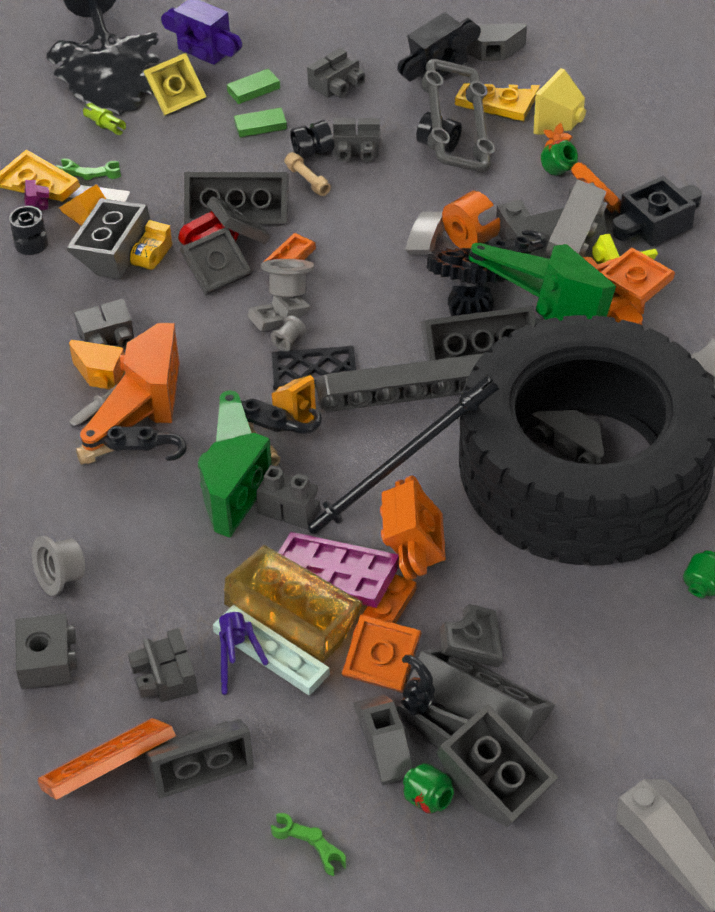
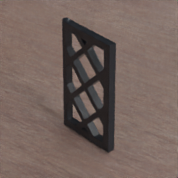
M354 346L271 352L274 380L273 390H277L279 387L289 383H279V380L285 374L292 379L309 376L314 372L320 376L329 374L320 368L327 361L338 366L331 373H339L343 370H356ZM349 354V357L344 362L333 356ZM313 356L322 357L315 364L304 359ZM278 359H293L286 366L278 363ZM299 363L308 368L301 376L291 370Z

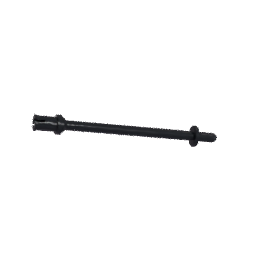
M486 374L468 391L463 390L456 405L334 504L325 501L323 506L326 511L308 525L309 532L316 534L332 520L338 524L342 523L341 513L466 411L471 412L473 410L476 412L483 401L500 389L498 385L494 384V380Z

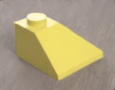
M186 53L143 71L164 116L206 98V94Z
M560 68L536 93L533 132L536 135L545 134L544 130L554 131L555 127L560 123L564 131H570L578 123H581L586 115V109L584 108L585 97L565 69Z

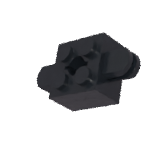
M443 12L407 35L410 54L399 61L397 66L398 73L411 82L419 76L421 78L424 77L426 64L431 59L463 65L468 61L466 46L479 38L481 33L480 26L469 18L459 23L449 14ZM436 69V72L442 77L450 73Z
M664 175L622 194L620 216L613 219L612 234L616 239L623 242L639 235L652 247L693 228L695 209L700 208L702 191L694 185H687L679 189Z

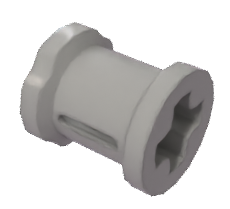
M288 316L284 320V325L271 334L272 343L278 349L289 351L297 337H302L306 333L305 325L297 317Z

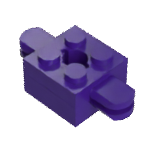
M186 0L177 8L171 7L161 16L164 28L176 33L179 50L213 65L225 56H234L242 48L240 37L230 32L228 12L201 0Z

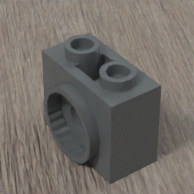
M66 613L15 619L16 673L21 689L72 683V670H77L76 652L71 651V644H76V632L74 625L69 626Z

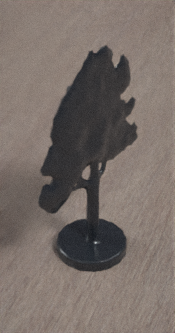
M63 0L67 9L74 15L92 17L94 33L91 38L80 43L59 40L50 48L46 54L47 60L52 64L63 61V64L55 70L54 76L63 79L65 83H69L68 89L73 92L74 97L79 98L86 104L93 103L102 109H107L118 115H122L123 111L136 110L142 102L140 99L141 92L153 95V91L143 71L149 63H157L160 60L154 53L147 54L149 48L152 45L156 46L159 41L157 38L158 34L156 32H148L147 34L119 38L117 35L108 32L102 14L111 9L116 0ZM97 39H100L102 47L100 49H92V44Z

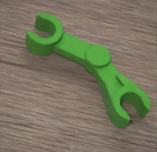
M64 158L61 159L62 166L56 165V167L71 176H80L85 180L101 176H107L111 179L121 177L118 161H110L104 167L84 168L72 160Z
M286 813L276 814L277 823L287 826L285 828H277L271 825V833L275 838L286 839L291 836L307 841L318 851L324 870L328 875L334 876V867L330 864L333 860L341 862L343 868L346 869L345 854L328 843L322 836V831L319 828H309L293 823L292 818Z

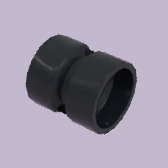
M426 112L422 116L416 132L417 141L428 145L427 139L433 130L431 112ZM441 116L442 128L450 136V141L445 146V152L451 153L457 147L460 140L462 124L449 118L443 120Z
M325 120L311 123L309 128L303 125L290 130L294 153L299 154L303 159L313 157L315 152L320 155L331 152L334 149L332 132Z
M21 206L14 209L10 213L9 221L15 249L23 255H34L42 252L48 245L42 211L34 206Z

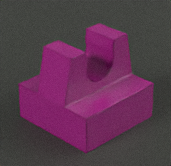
M25 180L24 205L47 210L48 199L41 198H49V187L36 185V180Z

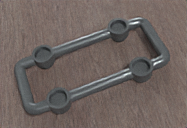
M431 59L426 64V73L421 81L423 90L429 93L433 128L427 139L428 146L435 151L436 158L442 164L477 172H486L490 168V156L495 151L494 144L487 139L483 99L487 95V88L480 82L479 74L474 68L444 60ZM436 69L470 78L471 83L466 89V98L474 106L478 140L473 146V156L480 162L445 153V146L450 141V136L442 128L438 89L443 84V77L436 72Z

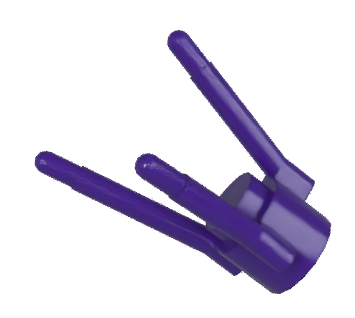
M229 612L219 618L221 630L219 632L221 642V693L223 695L228 693V655L230 663L234 664L236 662L235 645L242 643L245 640V636H248L262 664L267 666L269 663L254 634L252 623L245 622L244 616L240 612Z

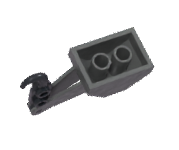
M405 655L402 658V662L409 663L416 670L420 678L413 677L406 685L402 693L403 699L396 707L399 715L438 748L436 753L447 775L451 778L452 785L471 806L481 814L509 827L559 777L488 703L469 720L432 706L435 688L431 672L418 658L412 655Z

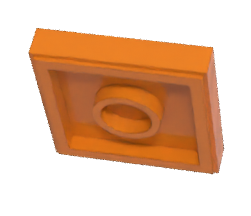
M632 247L600 272L616 285L615 292L639 307L669 284L675 276V271Z
M360 614L343 667L342 676L403 693L412 666L409 663H403L402 658L405 655L415 657L422 634L421 630Z

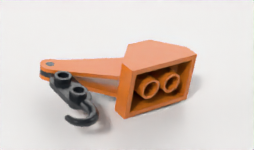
M157 323L127 342L126 352L120 356V370L125 371L124 377L89 423L81 430L80 436L84 449L93 451L106 445L108 448L116 451H149L163 444H174L178 446V450L174 454L167 455L165 457L167 461L177 460L185 454L187 443L180 435L164 433L149 426L132 427L147 416L155 423H172L180 365L175 323Z

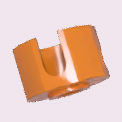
M471 191L449 203L442 212V222L445 231L452 242L460 249L471 248L473 243L484 244L496 237L500 231V218H496L484 226L479 223V214L494 206L489 198L479 191Z

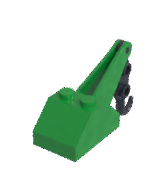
M529 229L523 230L522 234L536 239L529 240L523 236H516L514 239L509 240L495 239L488 245L483 243L472 244L469 260L539 297L535 311L545 320L557 318L559 321H562L564 316L586 315L587 319H591L592 316L607 317L616 285L569 245L554 246L550 259L530 255L531 252L544 248L547 244V238L541 232Z
M228 390L220 395L216 442L211 445L207 452L202 453L198 461L203 501L214 532L229 538L233 535L256 502L257 489L262 483L268 468L272 465L270 439L257 433H251L248 422L274 432L293 431L307 434L317 430L321 425L322 417L318 410L309 408L308 411L314 416V420L310 423H302L294 419L282 408L257 399L242 401L239 394L235 391Z

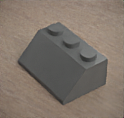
M100 198L67 246L68 252L96 275L121 279L131 264L130 254L133 246L140 241L145 233V225L151 220L147 205Z
M241 719L221 722L215 727L199 732H190L183 737L164 742L145 752L148 768L159 799L254 768L250 731Z

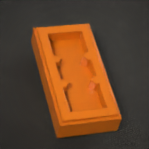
M293 233L263 262L273 259L305 260L316 249V243L297 233Z

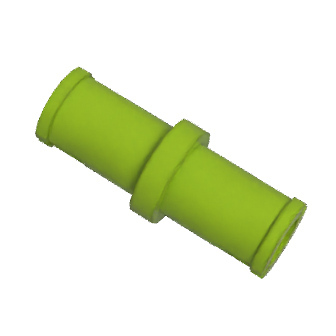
M93 103L86 104L87 107L92 109L91 111L85 107L83 108V115L95 121L96 125L102 129L107 128L116 135L123 133L117 127L123 130L126 129L125 121L113 116V113L107 109H101Z

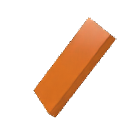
M151 718L38 778L37 782L43 792L57 800L175 737L176 734L171 725Z

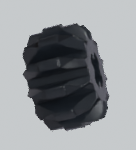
M461 282L460 286H453L448 297L449 311L451 316L492 311L494 299L490 288L484 287L483 283L466 284L465 282Z

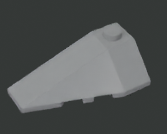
M643 779L619 797L616 820L708 912H715V849L689 801L666 779Z

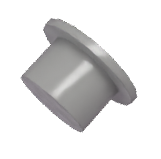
M273 259L262 262L261 269L269 272V293L277 296H299L305 294L306 273L314 270V264L310 261L299 259Z
M45 535L37 537L33 542L32 563L35 575L40 586L50 596L58 595L62 592L64 583L82 579L85 573V560L76 540L70 538L54 542Z

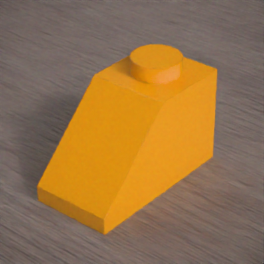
M95 184L59 207V209L82 226L100 198L106 199L99 186Z
M70 340L69 346L73 364L89 386L111 389L121 381L125 372L120 370V356L124 354L122 347Z
M311 375L294 379L288 384L279 387L272 393V405L286 410L299 422L309 423L314 419V416L308 410L309 408L316 409L314 378Z

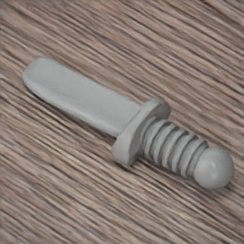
M117 385L101 397L96 394L93 397L95 401L72 417L69 423L77 426L93 416Z

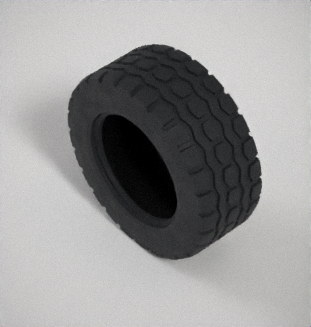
M586 315L564 316L562 321H559L557 318H551L536 322L534 327L527 325L511 332L509 337L505 336L489 348L488 352H485L479 358L468 376L463 390L468 391L486 374L494 380V384L496 383L500 389L483 401L476 412L473 410L471 412L466 411L460 416V477L464 490L475 511L498 535L503 534L504 540L522 550L528 547L530 554L544 559L552 560L554 557H559L560 563L582 565L584 561H588L590 566L613 564L614 559L623 563L642 558L644 552L650 555L667 546L670 541L673 542L681 536L700 514L710 493L715 466V388L702 365L695 358H691V354L675 341L670 343L669 337L651 328L645 331L643 330V325L621 320L618 323L615 322V318L592 316L591 319H587ZM578 410L581 413H594L617 419L639 432L648 441L650 446L638 455L623 461L609 464H581L560 459L536 446L525 433L532 427V415L535 412Z

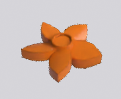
M561 123L555 127L554 131L544 130L546 137L549 138L545 147L557 140L564 139L570 141L573 138L570 134L564 133Z

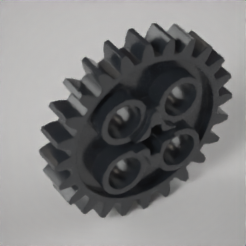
M448 248L445 250L437 249V251L428 253L426 268L429 269L428 271L433 272L434 275L450 277V280L460 279L461 282L472 284L496 283V281L504 282L506 280L489 269L470 261L469 254L471 248H455V250Z

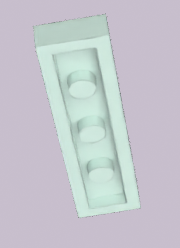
M235 605L231 606L224 613H242L245 622L252 623L254 634L269 663L265 667L310 696L330 675L328 666ZM219 619L213 624V631L217 635L221 631ZM245 636V640L242 643L235 645V647L262 664L248 636Z

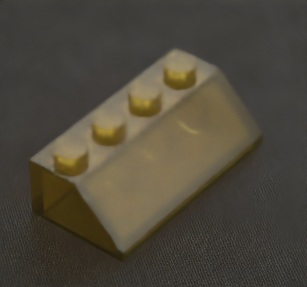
M266 545L261 546L225 578L224 604L231 607L235 605L322 663L342 645L362 607V601Z

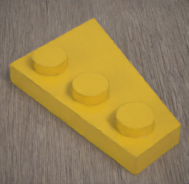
M463 83L455 97V105L474 109L473 103L469 102L466 98V89L470 83ZM484 84L488 91L483 99L484 112L524 121L535 102L536 93L540 90V85H531V89H518V85L509 84V88H495L493 84Z
M27 149L0 171V188L24 193L25 180H36V185L49 187V199L63 202L80 187L77 178Z

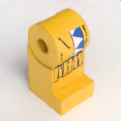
M152 220L147 222L144 235L138 243H135L131 250L130 262L132 265L153 270L161 262L173 245L170 225Z

